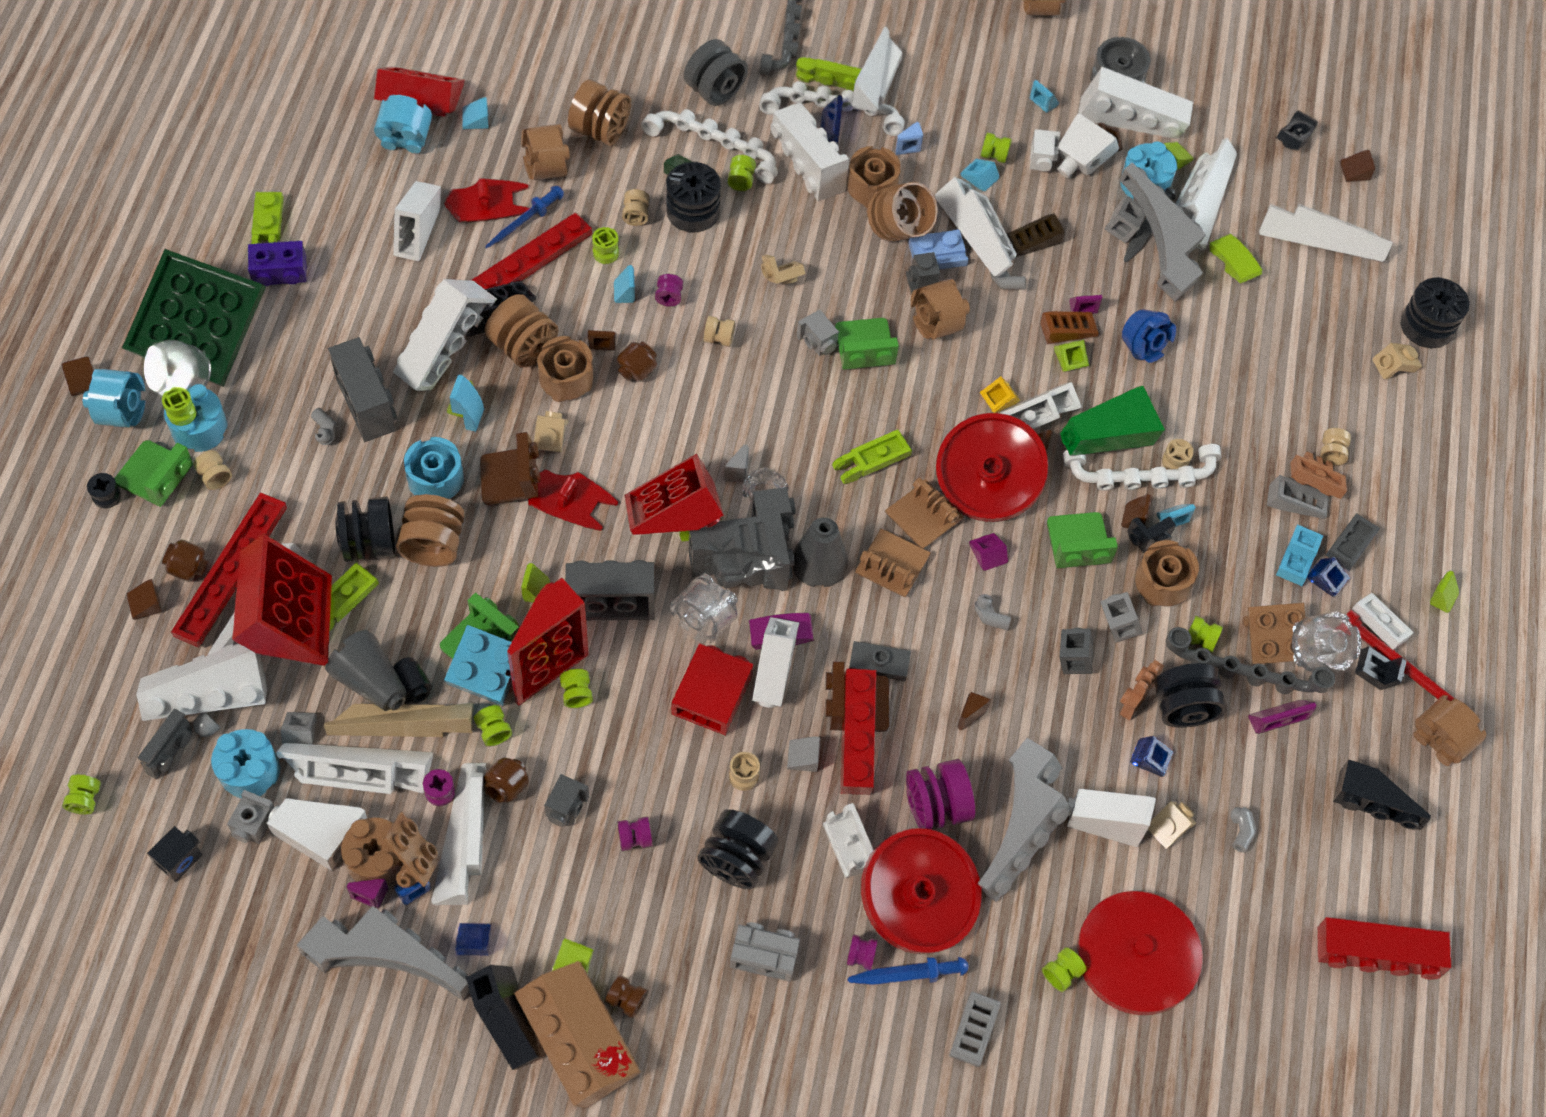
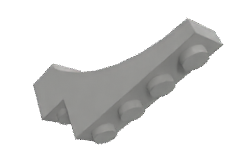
M1131 163L1124 169L1119 180L1138 202L1150 224L1159 255L1160 279L1156 284L1175 302L1198 281L1203 273L1198 263L1187 256L1200 245L1206 234L1197 222L1192 221L1184 213L1180 205L1173 203L1166 196L1165 191L1147 177L1143 169Z
M1029 738L1025 739L1009 759L1014 768L1015 792L1008 829L992 864L978 882L984 893L995 902L1010 890L1014 879L1029 866L1031 858L1039 848L1046 845L1050 834L1058 824L1066 820L1071 809L1064 795L1049 786L1059 776L1062 769L1060 763L1053 753Z
M372 906L350 932L338 920L334 919L330 922L323 916L297 944L301 954L324 973L330 968L384 967L425 978L445 988L462 1001L470 994L466 981L468 975L457 966L453 969L444 963L445 957L433 947L429 950L420 944L421 938L410 928H407L405 931L396 925L398 920L385 909L380 912Z

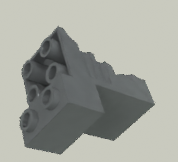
M787 487L753 491L751 517L719 521L712 527H703L699 530L689 531L688 553L692 577H708L714 574L717 584L725 589L746 583L749 586L763 584L764 588L787 591L788 580L793 579L792 566H794L793 550L788 549L787 541H789L790 529L794 528L793 515L796 513L794 498H789Z

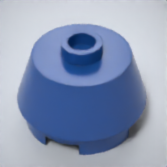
M1146 309L1133 313L1126 321L1122 330V340L1133 357L1149 363L1163 357L1164 354L1161 351L1166 347L1168 341L1173 343L1176 336V325L1170 321L1166 313Z

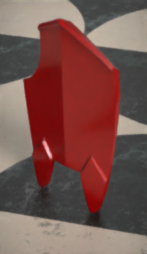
M479 178L470 187L452 189L444 205L458 222L518 216L524 214L530 208L513 205L512 193L526 190L529 188V185L516 181Z
M547 469L540 471V483H537L538 497L528 498L529 506L564 521L602 531L603 527L591 516L598 503L612 506L618 505V501L610 493L578 471L571 475H559Z

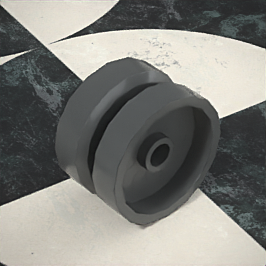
M1113 37L1105 40L1098 47L1090 77L1091 82L1101 67L1144 83L1151 62L1149 51L1135 39Z
M713 39L701 45L692 54L684 70V81L695 92H699L700 96L708 104L718 106L731 99L738 92L747 76L748 65L737 53H733L730 47L722 40Z

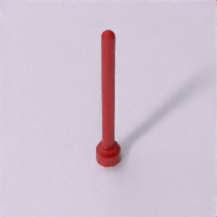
M1352 609L1336 626L1345 634L1348 632L1351 635H1357L1390 661L1402 657L1361 625L1363 622L1359 619L1360 616ZM1406 662L1404 673L1436 699L1443 695L1448 696L1446 700L1452 701L1454 699L1453 696L1410 662Z

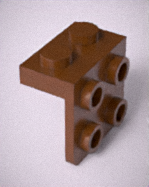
M528 432L516 434L517 449L484 454L480 457L481 498L485 505L538 497L537 483H540V472L538 466H536V459L539 458L537 443L532 442Z
M833 661L831 672H826L825 690H830V699L825 700V717H830V730L842 731L844 721L845 662ZM876 676L875 732H886L889 729V679L886 676Z

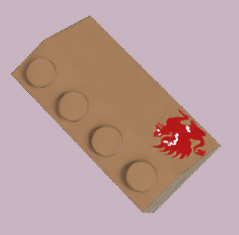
M580 961L540 975L514 993L575 1107L589 1108L641 1073Z

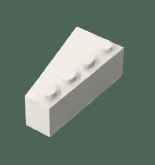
M1101 67L1081 96L1078 113L1093 123L1098 124L1101 122L1113 127L1179 139L1190 125L1193 102Z
M799 102L774 111L773 122L770 128L773 136L781 142L784 154L787 157L790 156L793 161L796 173L805 180L808 192L810 194L813 193L819 202L845 192L849 158L845 154H838L839 146L834 141L828 142L826 131L822 127L816 128V120Z
M443 279L436 287L435 295L430 305L424 309L418 327L411 333L406 349L399 355L393 373L416 391L432 390L451 364L450 355L462 349L467 341L464 338L465 334L473 325L476 327L483 319L480 313L487 304L492 307L497 298L474 281Z
M231 644L221 648L219 652L208 656L202 655L193 658L192 662L181 666L175 665L141 678L136 695L142 721L167 718L174 708L185 715L265 704L267 684L261 654H256L240 644L235 646Z

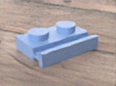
M960 229L930 233L921 237L909 238L908 240L912 258L916 254L934 252L939 270L963 267L968 264V257L965 254L966 250Z

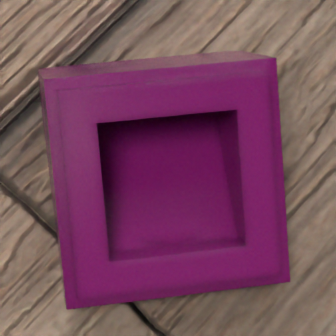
M1102 295L1070 298L1071 312H1092V314H1097L1103 298Z
M995 533L969 541V545L983 571L1008 563L1007 546Z
M385 879L349 882L346 886L351 899L370 907L374 906L379 909L389 889Z

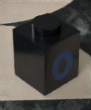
M175 826L147 852L153 864L175 883L203 856L197 846L200 841L189 830H185L182 833Z

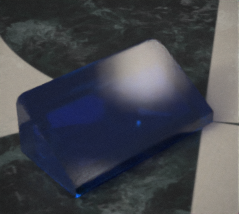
M842 95L836 96L825 106L821 115L820 128L822 127L826 131L828 142L834 141L837 145L841 123Z

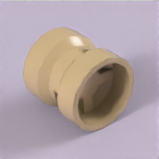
M632 189L624 194L625 207L623 208L622 219L625 223L632 226H640L648 221L647 208L650 202L648 193L640 189Z
M708 316L704 332V342H720L722 346L731 347L736 321L730 319L721 321L717 317Z
M1330 428L1324 431L1322 438L1324 446L1320 452L1323 462L1328 460L1333 463V466L1345 464L1348 461L1349 451L1347 447H1349L1351 442V434L1341 428Z
M215 450L200 454L193 463L196 472L203 476V483L209 490L222 488L232 478L231 471L226 465L222 464V457Z
M740 752L733 756L730 761L729 780L733 787L740 791L751 790L758 783L760 763L754 754Z

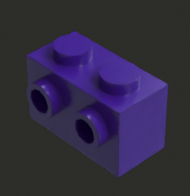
M303 241L248 244V272L251 280L261 283L265 287L277 284L293 285L307 282V259Z

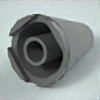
M825 517L814 520L793 551V572L800 581L808 586L824 585V587H830L838 583L846 574L848 555L837 524L832 519Z
M362 630L347 637L343 641L346 646L340 652L335 649L330 654L325 670L332 678L382 710L394 711L400 708L406 700L405 695L407 691L376 636L368 630Z

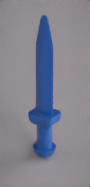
M552 186L551 191L541 199L534 197L531 200L532 207L500 231L485 248H489L503 240L536 213L543 217L547 212L546 207L557 199L561 200L563 198L564 192L562 188Z
M929 957L927 958V963L871 969V971L868 970L850 976L847 980L849 983L876 985L929 978L930 983H934L939 979V975L960 973V976L965 975L969 965L962 957H958L957 961L937 963L935 958Z

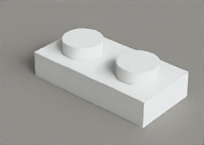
M1373 593L1357 602L1352 608L1360 616L1359 619L1368 625L1392 650L1407 641L1414 633Z

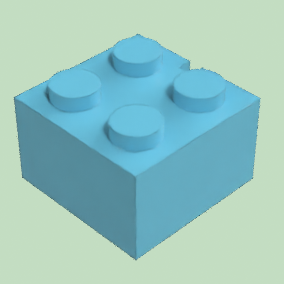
M467 625L444 681L452 687L503 706L512 685L511 677L506 675L507 670L511 674L507 650L512 642Z

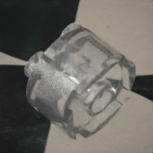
M166 340L151 346L147 350L144 362V375L148 387L155 392L163 395L173 387H182L189 390L196 384L206 386L209 382L211 374L209 360L196 346L175 340Z
M703 573L696 577L671 602L670 610L673 617L676 614L679 616L681 622L678 625L690 637L702 643L706 640H710V643H713L736 620L737 608L735 604L738 602V599L732 591L724 590L714 582L710 575Z
M1340 612L1309 616L1296 622L1293 626L1292 636L1295 664L1309 672H1313L1318 667H1326L1331 671L1348 669L1352 666L1350 664L1354 659H1358L1361 652V635L1357 626L1353 627L1348 620L1350 618Z

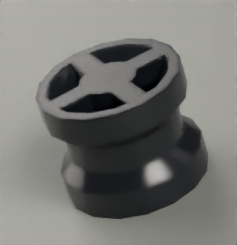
M107 473L95 474L87 482L88 493L97 507L108 509L119 502L121 492L112 475Z

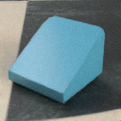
M1035 80L1033 82L1030 99L1046 113L1059 105L1054 94L1039 81Z
M487 97L462 107L463 129L489 128Z
M975 159L960 173L961 177L982 191H986L999 179L995 162Z
M628 265L614 280L615 303H634L635 301L634 267L632 265Z
M1180 504L1157 512V517L1162 521L1170 516L1176 524L1175 527L1190 521L1196 507L1194 504Z

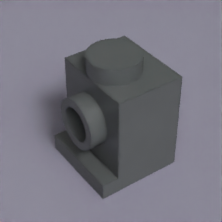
M934 252L913 256L912 266H909L908 271L905 273L911 294L916 289L939 282L940 270Z
M1062 629L1059 658L1063 674L1093 673L1094 642L1091 629Z
M560 774L544 805L548 820L560 827L568 826L572 817H578L583 801H588V786Z

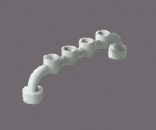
M800 81L795 82L792 88L777 87L763 94L759 104L760 110L769 115L779 110L780 97H788L795 103H802L804 100L815 102L819 107H827L828 105L839 106L841 110L846 112L853 109L863 110L869 116L881 113L887 115L884 120L883 130L891 136H898L902 133L905 123L898 111L890 105L878 104L877 112L852 106L854 92L851 90L843 91L841 96L831 95L832 91L827 86L818 87L817 92L808 91L806 84Z
M688 109L683 110L681 114L671 111L648 114L641 123L643 131L650 136H657L664 127L663 121L675 123L677 128L682 131L689 129L697 132L704 140L714 139L719 141L728 150L736 148L753 159L756 157L764 161L756 168L755 175L763 183H772L778 174L774 156L769 151L763 149L764 145L760 139L753 137L749 142L740 139L739 131L734 128H729L726 133L717 130L718 125L712 119H706L703 124L695 121L694 113Z
M1207 444L1198 449L1199 460L1205 463L1203 468L1193 469L1192 466H1183L1178 469L1168 470L1165 467H1155L1151 470L1128 468L1124 471L1100 469L1096 472H1087L1082 468L1086 464L1085 454L1070 456L1068 450L1063 453L1064 465L1071 468L1074 476L1086 483H1097V489L1101 491L1114 488V482H1124L1125 489L1134 490L1141 487V481H1151L1152 488L1161 489L1169 485V480H1178L1179 487L1189 488L1196 484L1195 480L1204 479L1213 474L1216 468V461H1219L1222 456L1219 445Z

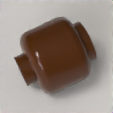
M643 341L640 343L631 342L617 356V362L620 366L617 371L627 381L633 378L635 381L641 382L656 368L657 362L655 358L657 354Z
M181 539L175 544H169L162 564L166 565L165 570L167 574L186 582H191L197 575L203 576L209 561L204 559L205 550L203 547Z
M498 759L483 778L484 791L495 802L509 803L514 801L529 782L525 765L517 759Z

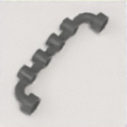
M787 0L782 57L780 60H772V55L762 53L759 74L769 75L770 70H782L790 64L791 57L796 58L798 43L793 42V38L798 39L800 24L795 23V20L800 21L802 6L797 5V2H802V0Z
M1182 627L1171 629L1166 637L1167 648L1180 658L1189 660L1191 664H1211L1217 667L1220 675L1226 679L1233 678L1235 674L1246 676L1249 684L1256 687L1261 686L1264 682L1275 684L1276 690L1281 694H1289L1292 690L1306 693H1326L1335 683L1334 673L1326 667L1316 668L1310 675L1309 681L1297 679L1289 671L1279 674L1268 671L1267 667L1263 664L1258 663L1250 666L1240 663L1234 656H1226L1225 658L1214 656L1206 648L1189 649L1191 635Z

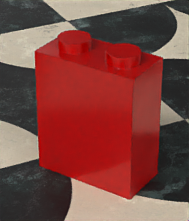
M699 643L671 702V715L726 736L753 677L754 664L742 656L726 654L716 646H705Z

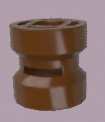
M619 975L612 984L605 1003L613 1008L619 1006L623 1009L625 1015L634 1018L648 995V989L640 985H631L628 978Z

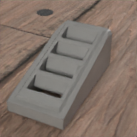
M1279 475L1269 485L1267 506L1324 519L1327 517L1329 496L1323 494L1318 489L1302 485L1295 480ZM1313 499H1316V500H1317V501H1316V506H1313V505H1312V504H1313Z
M975 992L970 993L949 1057L980 1067L1001 1002ZM972 1007L984 1010L986 1012H989L990 1014L987 1015L982 1012L976 1011L972 1009ZM972 1018L986 1024V1027L983 1028L970 1023L968 1019ZM964 1031L982 1036L981 1041L964 1035ZM960 1043L978 1048L977 1054L960 1048Z

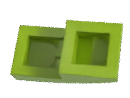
M1232 234L1209 243V251L1225 263V272L1239 283L1246 282L1262 274V269L1256 259Z

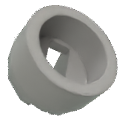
M206 712L200 713L193 723L195 732L202 737H209L221 728Z

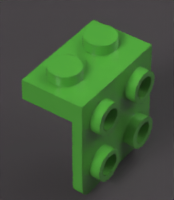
M872 318L842 321L835 324V328L839 331L837 344L843 370L896 364L899 345L897 337L891 338L887 319Z
M145 440L114 479L117 486L161 507L193 466V462L187 447L178 442L170 451L150 440Z
M1099 512L1050 516L1048 518L1047 528L1056 568L1112 563L1118 548L1116 537L1107 538L1103 517Z
M475 592L467 600L470 614L440 642V649L453 660L467 625L512 642L519 630V624L509 614L505 616L498 611V607L488 597L483 599Z

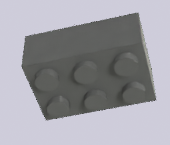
M360 337L329 347L328 351L336 381L364 443L395 432L393 420L397 419V415L393 407L394 401L388 388L385 389L383 385L384 379L379 367L375 368L374 357L369 345L364 347Z
M580 560L566 563L565 581L585 602L586 621L655 620L654 562L635 560L633 562L618 563L617 561L607 560L602 563H588L587 561Z

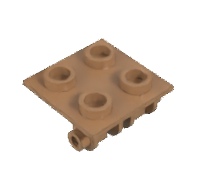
M918 478L913 483L915 488L887 508L885 513L919 547L924 549L964 517L927 479Z
M880 528L869 549L863 551L860 557L861 562L855 573L906 598L931 552Z
M1304 603L1248 607V615L1244 616L1243 623L1250 630L1252 664L1309 660Z
M400 812L383 839L403 862L396 880L399 886L403 888H409L418 881L425 887L440 857L435 846L427 842L419 833L415 822L409 818L407 819Z

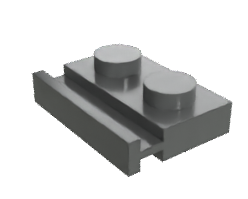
M175 708L137 757L141 760L140 763L146 774L156 780L162 772H166L171 767L173 757L180 748L188 744L193 730L188 720L184 718L185 714Z

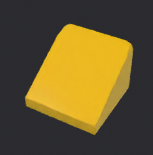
M1002 376L980 392L993 413H998L1021 401Z

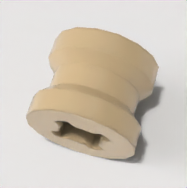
M1183 439L1170 441L1162 457L1163 466L1167 470L1188 466L1194 454L1192 445Z

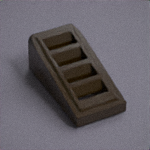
M1052 213L1007 233V236L1017 254L1016 257L1061 244L1064 229L1055 213ZM1029 235L1031 236V238L1033 239V241H1030V240H1029V238H1028ZM1021 238L1024 245L1020 246L1017 239Z

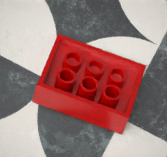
M697 453L624 495L629 528L632 535L692 531L703 527L709 528L720 521V517L724 516L714 480Z
M263 533L240 551L232 640L256 654L325 666L328 663L332 575Z
M560 578L555 583L550 582L541 589L507 650L514 697L518 706L560 677L562 673L568 671L589 656L585 602L563 578Z

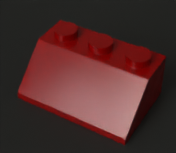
M394 66L378 68L374 100L387 101L388 97L392 95L408 96L417 100L416 105L422 108L426 105L431 110L432 115L446 117L447 113L455 112L465 79Z

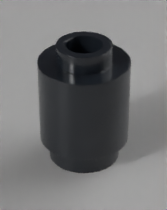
M412 657L401 659L393 666L407 691L405 695L406 701L418 703L429 696L432 684L418 661H415Z

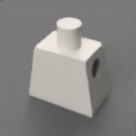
M1078 113L1058 145L1060 156L1064 161L1057 170L1066 178H1069L1076 169L1085 175L1092 174L1119 150L1116 137Z

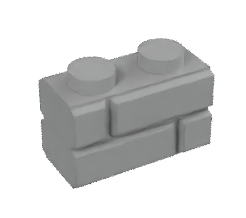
M748 922L746 926L739 924L729 968L791 982L800 939L795 938V934L787 930L780 929L774 933L765 931L764 927L757 923Z

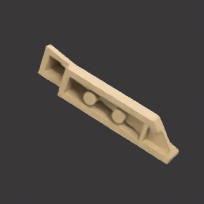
M474 703L449 706L403 704L394 711H384L374 704H353L333 721L324 723V728L327 735L443 737V732L472 733Z

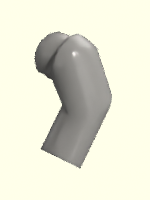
M1005 271L1000 276L995 277L990 272L991 278L1001 289L1026 288L1025 276H1011Z
M316 408L311 414V418L320 426L318 434L315 433V439L322 445H328L335 439L337 423L322 408Z
M987 594L979 595L975 602V610L982 623L1008 631L1011 617L995 612L991 596Z
M1236 807L1231 812V819L1239 825L1240 832L1232 846L1235 850L1245 853L1257 829L1252 812L1246 807Z

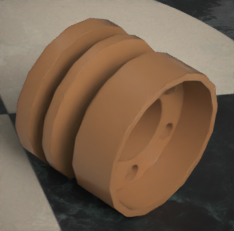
M586 80L581 84L572 100L568 115V127L570 130L584 136H589L592 133L594 140L602 141L603 144L613 146L621 137L627 125L631 111V98L625 93L619 94L615 89L608 91L605 85L596 81Z
M918 182L881 188L872 196L867 211L869 225L873 232L880 239L888 242L926 235L936 223L938 213L936 199L932 192L924 184Z
M521 294L509 297L493 311L485 327L486 337L500 350H504V353L520 368H527L537 363L542 346L550 339L557 337L559 333L558 326L543 312H539V308Z
M423 494L408 498L402 516L403 525L399 529L397 538V552L403 558L424 566L437 567L453 563L457 557L459 535L462 532V523L465 517L464 510L454 501L438 495Z

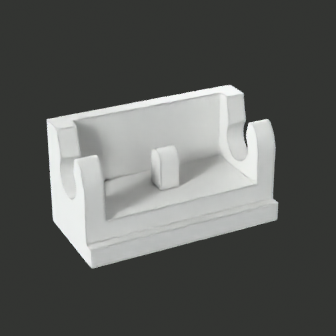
M854 803L846 805L840 814L835 815L833 811L827 815L826 822H823V827L845 879L863 873L865 864L874 851Z

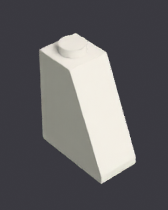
M415 181L397 205L394 216L393 256L415 261L421 259L440 211L441 186Z
M770 617L764 633L752 701L759 702L761 706L768 708L782 706L799 626L798 622Z
M1078 789L1075 798L1069 797L1068 799L1071 809L1068 813L1067 827L1138 847L1150 826L1156 798Z
M286 798L280 806L277 805L271 811L267 825L274 836L332 871L342 858L341 845L345 834L355 821L367 819L365 810L360 807Z

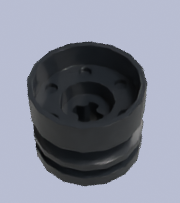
M685 162L677 165L669 172L666 179V213L673 226L685 232L695 233L710 229L717 222L720 215L721 182L717 172L709 165L700 162Z
M1436 277L1424 280L1415 289L1410 302L1401 315L1400 325L1404 335L1416 345L1429 349L1441 348L1448 344L1469 311L1470 301L1467 293L1460 285L1449 279Z
M388 496L369 498L367 512H362L359 502L352 500L351 514H349L346 501L338 502L335 528L338 546L342 551L345 562L353 561V548L357 549L359 560H365L367 546L372 547L375 558L395 556L394 528Z
M725 809L721 812L712 828L715 837L706 839L705 847L700 850L697 856L698 862L709 873L732 886L742 889H753L758 882V876L764 871V865L761 862L770 860L778 844V837L774 831L758 819L740 811Z

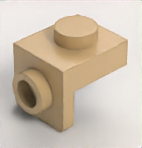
M768 254L762 256L761 270L764 277L770 282L790 284L798 281V276L805 274L802 263L793 261L777 267L774 256Z
M1390 343L1373 357V362L1383 379H1389L1398 371L1415 373L1422 367L1417 358L1416 350L1410 345Z
M546 411L545 416L537 415L534 442L537 443L538 449L562 452L565 426L568 425V420L561 419L562 413Z
M1170 801L1151 820L1148 830L1166 849H1169L1189 828L1196 824L1192 819L1195 814L1183 802L1178 805V803Z

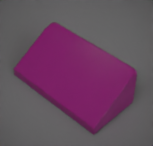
M1296 700L1249 714L1248 718L1255 733L1261 734L1308 720L1317 706L1315 702Z

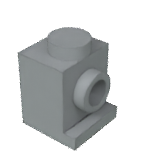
M1126 195L1116 206L1109 223L1105 227L1106 231L1124 243L1138 231L1145 217L1138 202Z
M821 310L798 321L797 338L799 340L804 338L808 348L814 349L819 357L823 354H830L837 347L839 331Z
M1128 592L1114 594L1100 601L1115 643L1143 634Z
M244 790L241 794L242 798L227 825L231 831V836L243 843H248L250 840L259 844L268 829V817L274 809L272 801ZM249 814L253 815L251 819L246 820Z

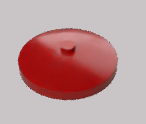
M984 413L960 422L946 435L937 454L936 475L943 496L958 512L978 521L999 522L1009 520L1024 513L1038 500L1047 481L1048 458L1042 440L1028 424L1007 414Z
M924 828L903 830L881 842L869 856L861 879L862 903L871 925L888 943L900 950L914 954L941 952L963 940L977 920L981 907L982 893L981 887L978 884L980 879L977 869L967 852L949 836Z
M1127 891L1114 894L1102 900L1087 915L1077 939V955L1086 966V972L1082 975L1090 989L1106 1004L1128 1014L1155 1015L1176 1007L1195 987L1201 973L1203 960L1202 946L1194 925L1179 907L1169 900L1152 893Z

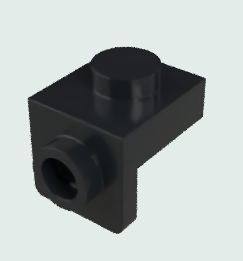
M1297 110L1289 124L1279 131L1276 138L1282 141V145L1286 148L1298 151L1308 143L1318 125V121Z
M1169 516L1147 529L1140 519L1136 517L1132 519L1127 532L1130 541L1145 553L1155 542L1171 540L1176 524Z
M1369 646L1361 649L1355 674L1379 690L1399 685L1402 682L1407 661L1402 657L1390 661Z

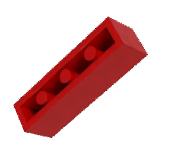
M846 669L840 794L870 795L874 788L876 670Z
M1326 917L1317 927L1318 962L1328 963V966L1331 968L1340 969L1353 966L1359 967V970L1363 972L1386 970L1395 976L1418 974L1427 980L1440 979L1451 969L1450 932Z

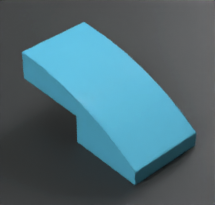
M458 374L450 395L451 409L453 413L463 415L466 430L476 432L484 412V405L480 395L470 381L463 375Z
M1297 525L1276 576L1303 586L1318 552L1323 535Z

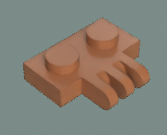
M1308 451L1303 457L1296 454L1291 461V478H1294L1298 483L1310 485L1319 489L1320 492L1327 496H1335L1339 499H1342L1347 492L1346 476L1333 471L1332 462L1326 460L1323 464V458L1316 456L1313 460V454Z
M1154 660L1148 667L1143 666L1135 679L1137 683L1134 689L1129 687L1120 700L1124 704L1120 713L1121 716L1129 721L1153 688L1156 677L1162 673L1165 665Z

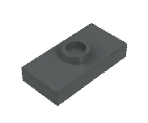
M1356 513L1325 556L1350 571L1380 528Z
M854 641L849 669L876 670V676H886L890 679L906 681L911 651Z

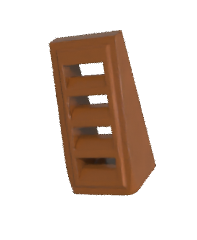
M1050 311L1043 312L1040 324L1047 344L1098 337L1099 334L1092 312ZM1082 321H1087L1089 328H1084ZM1077 322L1078 328H1075L1073 323Z

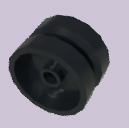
M1194 663L1173 667L1162 672L1154 681L1157 697L1161 700L1159 708L1165 725L1177 728L1200 726L1219 719L1227 711L1223 692L1219 690L1222 685L1218 669L1211 664Z

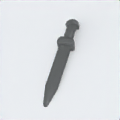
M1168 187L1165 191L1166 196L1170 200H1174L1176 191L1172 187ZM1145 218L1130 241L1124 262H1128L1141 250L1152 233L1147 218Z

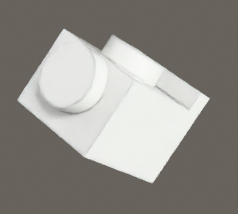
M1034 130L1031 143L1030 170L1050 171L1052 161L1057 162L1059 149L1057 145L1060 132Z

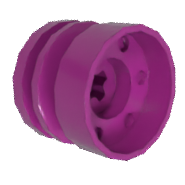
M960 759L937 763L936 777L929 766L921 767L920 772L917 769L907 771V799L918 828L932 830L933 825L937 829L943 828L945 814L952 825L974 820L975 801L967 771Z

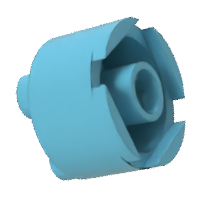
M392 95L388 97L387 101L383 100L374 128L375 135L381 140V146L388 150H395L396 147L406 148L411 153H420L425 145L432 119L430 109L426 105L423 108L416 105V99L403 95Z
M1157 141L1152 144H1140L1128 151L1122 173L1129 164L1133 163L1143 169L1147 177L1164 191L1171 187L1177 170V163L1173 154L1166 149L1163 143ZM1120 181L1124 193L1134 199L1130 191Z
M95 369L92 374L89 391L83 394V406L89 409L90 417L95 424L125 428L136 426L140 422L145 409V400H141V391H145L144 381L138 373Z
M196 384L185 388L190 393L196 409L195 419L188 425L176 426L169 421L165 409L164 417L175 443L178 442L189 449H194L195 452H203L214 448L223 440V434L227 429L228 423L217 395L206 389L204 385Z
M430 437V440L415 442L407 450L404 457V468L409 489L414 495H438L450 499L459 492L464 482V472L461 456L452 442L441 437Z
M241 729L229 734H223L218 738L217 745L212 753L211 764L216 777L226 791L237 798H242L241 794L244 790L261 796L266 793V790L272 784L276 783L280 774V761L270 741L262 732Z

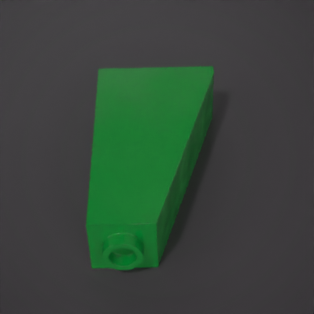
M1138 386L1071 417L1060 432V435L1069 455L1076 456L1153 446L1165 429L1144 386Z

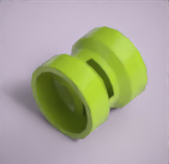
M987 132L981 157L986 159L993 157L998 162L1005 163L1012 138H998L995 134Z
M736 155L731 159V171L728 173L727 178L729 187L736 191H747L752 187V175L755 173L756 168L755 160L747 155Z
M609 227L598 228L592 235L593 256L599 263H613L619 256L618 234L614 229Z
M173 387L163 394L162 404L172 424L184 426L195 419L196 409L191 395L186 389Z
M1195 616L1188 631L1191 635L1190 644H1201L1202 648H1206L1212 653L1223 627L1217 624L1208 625L1203 618Z
M572 669L560 675L561 687L565 689L563 694L564 706L567 708H582L593 702L592 691L588 688L590 678L587 670Z
M499 705L483 708L473 717L477 728L483 732L481 737L486 746L499 745L508 740L512 735L509 724L503 720L504 713Z
M71 775L68 782L70 790L69 794L64 797L63 809L76 814H92L96 804L93 800L94 795L98 794L101 782L87 775Z
M1064 947L1057 954V959L1054 962L1049 961L1042 968V973L1047 981L1060 992H1064L1070 987L1073 978H1079L1086 972V966L1082 959L1067 947Z

